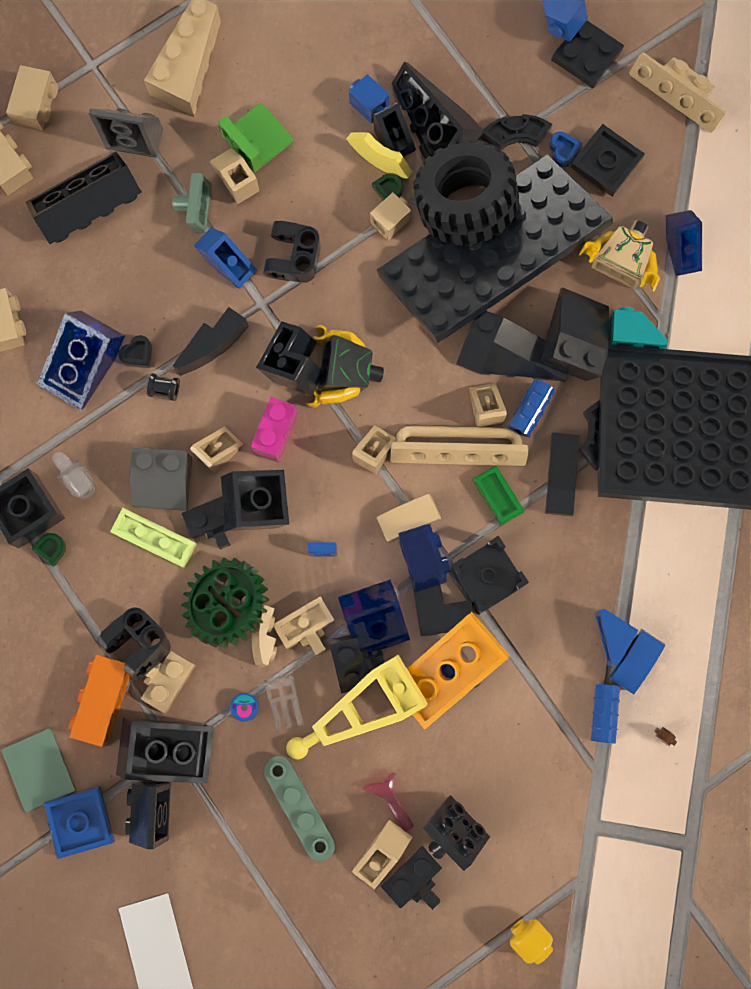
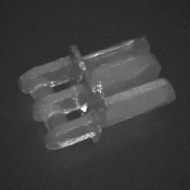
M63 452L54 453L52 461L61 472L56 478L62 482L72 496L79 499L91 498L95 494L96 485L85 466L78 460L73 463Z
M292 673L288 674L289 677L281 679L279 676L276 677L277 680L269 682L268 679L264 680L276 732L282 731L277 707L278 702L281 704L286 728L293 726L288 700H292L297 725H304ZM291 685L292 694L285 696L283 687ZM279 688L280 697L273 699L271 690Z

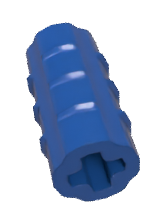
M534 379L530 388L526 390L525 397L520 401V406L516 413L513 414L514 416L508 425L510 429L515 430L523 437H530L534 428L537 427L540 417L544 415L543 412L546 406L550 404V399L555 392L552 386L539 379Z
M595 684L591 741L616 744L620 702L619 686Z

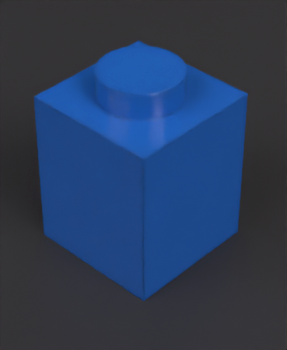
M367 74L361 80L357 79L349 89V102L372 124L374 122V114L389 106L390 94Z

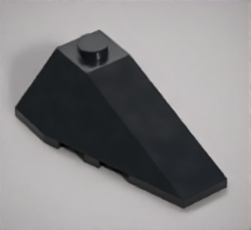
M408 62L402 64L391 84L402 110L407 111L412 123L409 126L412 133H416L421 145L418 147L424 158L433 157L436 150L439 148L445 149L448 147V144L453 142L460 144L463 143V140H471L472 143H476L484 130L475 120Z
M487 310L473 320L456 363L480 375L496 374L506 375V377H532L533 379L565 382L568 376L564 372L539 363L546 340Z

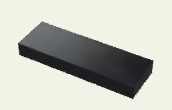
M551 434L545 514L571 517L574 514L580 435Z

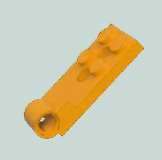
M473 612L468 614L407 668L428 703L426 707L412 714L424 729L430 726L510 657ZM463 646H471L475 650L476 658L474 660H467L463 657ZM443 664L453 666L455 669V676L453 678H447L442 674L441 667Z

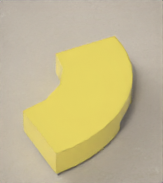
M351 132L346 138L349 144L364 159L380 170L407 179L412 174V169L400 152L384 147L370 133Z

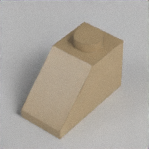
M389 820L354 867L352 873L375 889L398 862L412 836Z

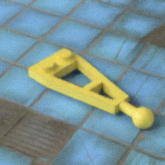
M396 655L373 669L312 726L314 729L313 733L304 738L294 737L290 739L286 746L287 754L292 759H302L307 755L308 749L320 741L323 746L402 721L426 707L428 703L399 655ZM377 679L396 712L363 722L351 701ZM340 711H343L352 727L331 734L326 724Z

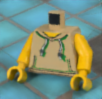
M634 221L630 230L619 226L615 232L608 231L593 241L586 242L579 253L580 256L582 254L590 256L589 262H593L591 268L635 290L638 286L643 288L646 284L650 285L654 292L660 280V277L657 275L656 253L652 250L653 242L644 237L649 229L648 225L644 222Z

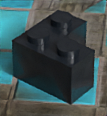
M281 321L256 367L272 382L311 396L325 373L310 359L317 342L301 327Z

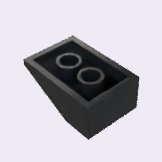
M560 288L539 363L584 381L600 377L608 353L609 306L566 288Z
M123 718L116 775L125 780L208 783L214 726Z
M132 783V789L129 788L127 791V806H131L130 818H127L125 823V834L129 835V843L145 849H155L169 840L171 783Z

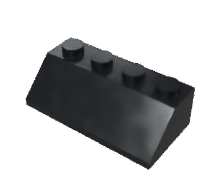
M115 151L26 201V205L48 243L52 244L64 241L71 232L77 229L83 230L87 228L94 219L110 215L117 206L133 202L142 191L126 163Z

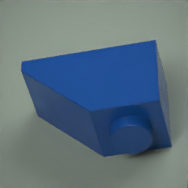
M542 0L549 33L556 38L571 41L588 19L585 1Z
M211 227L194 245V248L213 268L239 289L257 270L226 233Z

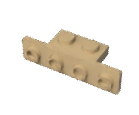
M642 52L629 72L630 76L709 133L716 129L726 114L724 109L708 99L715 86L705 76L698 75L691 70L687 63L673 57L666 65L662 66Z

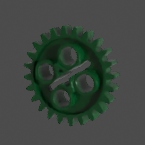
M225 557L222 559L221 564L212 560L211 569L203 565L204 574L200 575L195 572L196 583L188 582L192 590L191 592L183 593L189 600L181 604L182 607L188 609L182 617L189 620L185 626L193 630L191 635L198 638L199 641L215 648L218 645L227 648L229 642L237 646L238 637L247 641L248 636L246 632L249 630L256 633L257 631L253 626L254 623H263V620L258 616L260 613H267L268 611L262 607L263 603L269 601V598L262 595L268 588L261 584L265 579L258 574V570L252 566L250 567V564L247 562H241L236 558L230 561ZM228 580L227 585L223 588L225 581ZM211 587H213V589L219 595L223 596L224 600L231 607L237 610V612L240 614L239 618H237V616L231 610L227 609L224 602H222L210 591ZM246 596L244 603L240 605L242 598ZM210 600L209 605L205 608V604ZM227 617L225 624L221 626L222 621Z

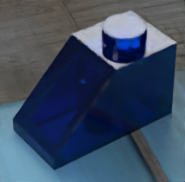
M692 210L666 215V241L675 275L680 276L702 271V221Z

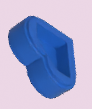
M565 132L554 133L549 143L551 151L554 152L553 160L560 167L568 166L583 143Z

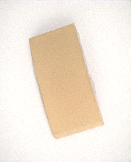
M427 494L376 518L387 542H393L414 530L419 531L440 520L441 516L431 494Z
M262 605V607L268 610L267 613H260L258 616L263 620V623L255 622L253 626L257 632H252L253 658L255 666L258 667L268 666L269 663H272L277 652V647L274 646L276 638L266 635L273 628L275 617L272 615L275 608Z

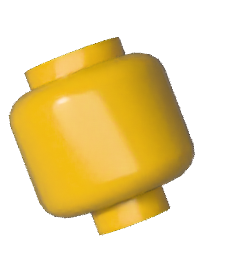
M522 918L511 928L510 931L513 935L510 939V946L525 963L535 962L538 965L552 953L553 947L551 945L553 938L537 919L525 921Z

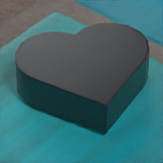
M142 335L136 336L131 340L130 344L120 348L118 353L119 359L124 365L129 367L149 368L152 344L147 337Z

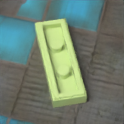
M122 508L110 531L112 534L185 568L197 545L195 542Z

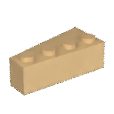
M207 0L190 1L144 79L150 96L195 117L198 97H200L203 88V79L209 67L210 54L213 52L221 24L216 4Z

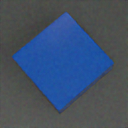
M308 542V553L311 557H335L337 555L336 542Z

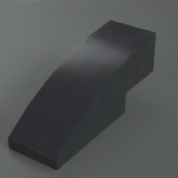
M228 307L213 328L203 323L173 364L175 371L182 376L216 359L229 349L249 327L246 318Z

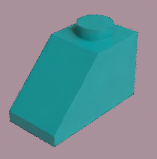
M621 307L618 310H614L610 317L609 344L666 348L668 340L643 312L634 311L630 307Z

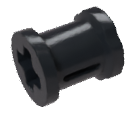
M151 373L147 386V396H162L169 398L171 401H176L180 388V379L158 377L156 373Z

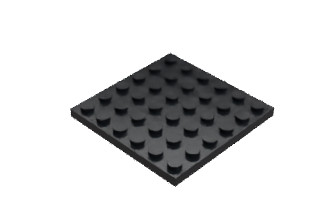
M608 344V353L602 375L600 376L598 497L751 510V356Z

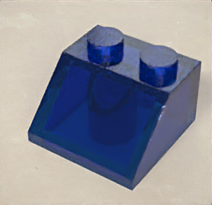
M391 580L338 597L350 635L356 633L359 648H367V651L380 648L383 650L410 640L399 600Z

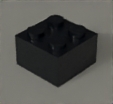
M29 468L0 486V530L10 545L21 548L65 519L39 476Z
M284 470L232 471L221 476L226 531L275 529L289 525Z

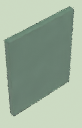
M52 728L1 749L25 813L44 805L43 803L46 801L57 799L76 791Z

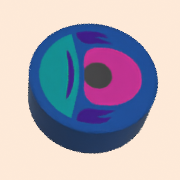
M241 693L233 698L230 710L237 720L250 721L258 714L259 703L252 694Z

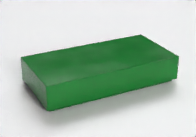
M497 465L473 478L474 484L500 526L525 512Z

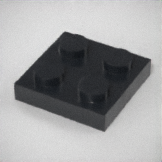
M586 20L571 41L564 40L552 55L551 61L591 88H594L622 52L624 45Z
M602 124L573 160L570 167L613 197L643 159L645 153Z

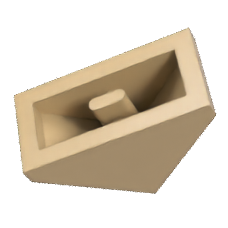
M496 383L469 387L476 427L503 424L507 414Z
M374 425L352 453L353 462L377 474L391 451V442H395V437Z
M224 426L193 444L190 450L215 475L244 444Z

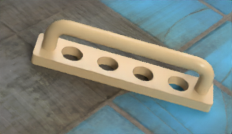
M405 426L396 434L395 442H391L390 462L525 466L528 457V445H522L521 436L510 428ZM410 436L506 438L512 444L406 442V438Z

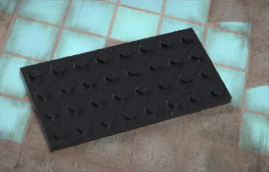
M548 155L516 175L519 192L518 210L514 214L509 225L505 224V229L501 233L493 234V238L484 241L483 239L477 241L478 244L474 245L463 243V246L454 245L453 241L449 243L443 242L439 239V236L436 238L429 234L377 269L379 277L437 344L613 224V217Z

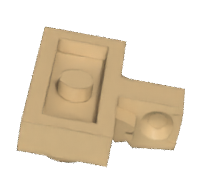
M320 596L274 623L273 627L287 650L300 642L303 647L310 644L318 657L327 651L320 640L321 637L325 636L322 629L335 622Z
M170 651L163 663L159 662L145 675L147 677L143 682L149 686L141 700L166 714L196 665Z

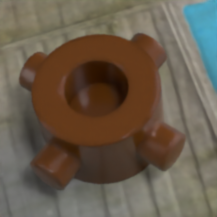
M664 727L655 729L656 737L665 745L670 747L671 744L673 746L677 744L676 736Z

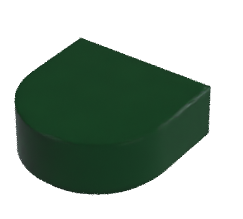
M385 174L372 183L373 189L383 201L392 192L398 198L403 193V182L396 174Z
M47 533L38 539L31 550L50 565L55 566L64 555L66 544L59 535Z

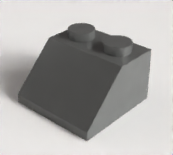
M132 448L130 467L132 506L187 511L192 457L188 451Z

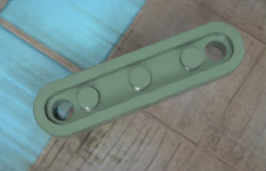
M283 756L271 758L265 765L264 775L308 855L316 861L329 859L335 850V841L292 763ZM277 765L283 768L281 776H276L273 773V768ZM319 841L324 842L326 845V849L323 852H319L315 848V844Z

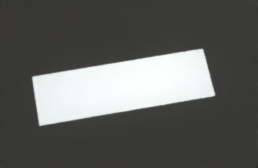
M168 893L118 908L139 989H193Z

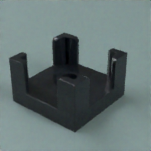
M499 535L471 555L453 563L450 567V570L479 615L529 583L523 572L517 571L504 550L506 546Z

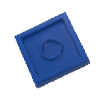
M101 786L43 803L57 859L115 842Z

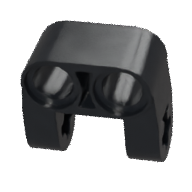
M274 221L271 237L277 241L294 244L291 261L268 258L265 261L263 274L267 277L301 283L311 281L316 274L321 249L318 231L314 227L298 223ZM305 239H313L315 241L310 246L302 244ZM302 263L310 265L305 271L297 269V266Z
M134 607L125 611L124 614L107 626L100 633L97 643L107 653H112L131 638L140 649L126 661L124 670L132 679L139 680L148 674L169 653L171 646L163 629L144 610ZM142 621L138 627L132 628L136 622ZM160 639L156 645H150L153 640Z

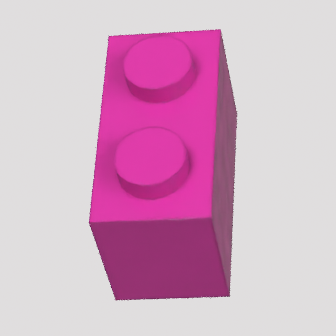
M270 396L251 444L254 454L276 462L280 461L298 415L295 405Z

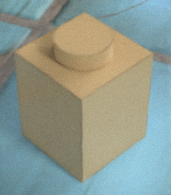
M393 192L370 212V223L388 241L411 221L410 204L403 197L398 198Z

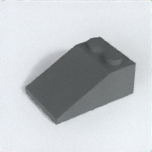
M121 108L117 110H89V115L107 150L157 158L163 132L158 117L150 113L135 114Z

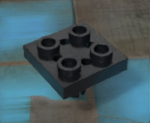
M451 795L442 802L423 826V829L434 840L428 846L432 856L441 859L447 853L463 871L471 866L490 838L484 827L477 823L465 811L463 805L457 802Z

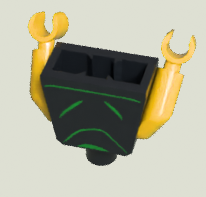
M323 325L316 327L318 333H324L322 337L314 336L313 338L318 345H324L321 369L325 373L318 385V390L322 391L321 394L314 391L313 395L316 396V400L313 403H306L307 406L317 408L321 402L323 404L341 403L358 396L360 391L368 387L369 381L381 382L384 368L371 365L372 350L366 348L365 344L353 332L331 330L328 332Z

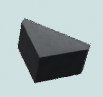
M397 102L374 114V132L384 147L400 152L403 157L416 150Z

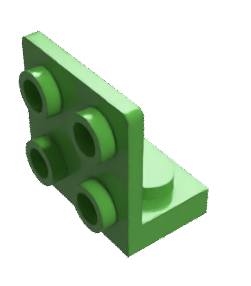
M262 103L258 104L238 121L232 123L227 116L218 121L222 137L243 157L254 173L293 143V137Z

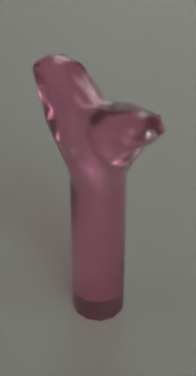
M395 772L390 773L382 783L364 786L363 790L378 795L386 802L405 832L414 826L393 794Z

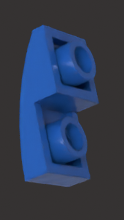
M641 629L627 649L625 656L611 673L610 679L630 693L635 694L658 660L665 647V643Z

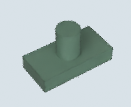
M192 173L188 196H174L172 201L175 212H187L185 223L195 233H206L212 186L202 173Z

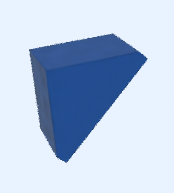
M606 609L598 610L595 612L607 664L608 666L617 665L639 630Z

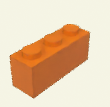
M96 655L95 659L90 660L86 675L89 678L86 687L82 686L77 699L80 706L77 714L74 713L69 723L68 729L71 730L70 738L100 747L108 746L130 675L124 670L125 662L101 655Z

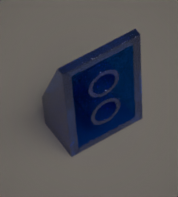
M83 311L65 313L37 385L78 409H84L115 361L125 335Z

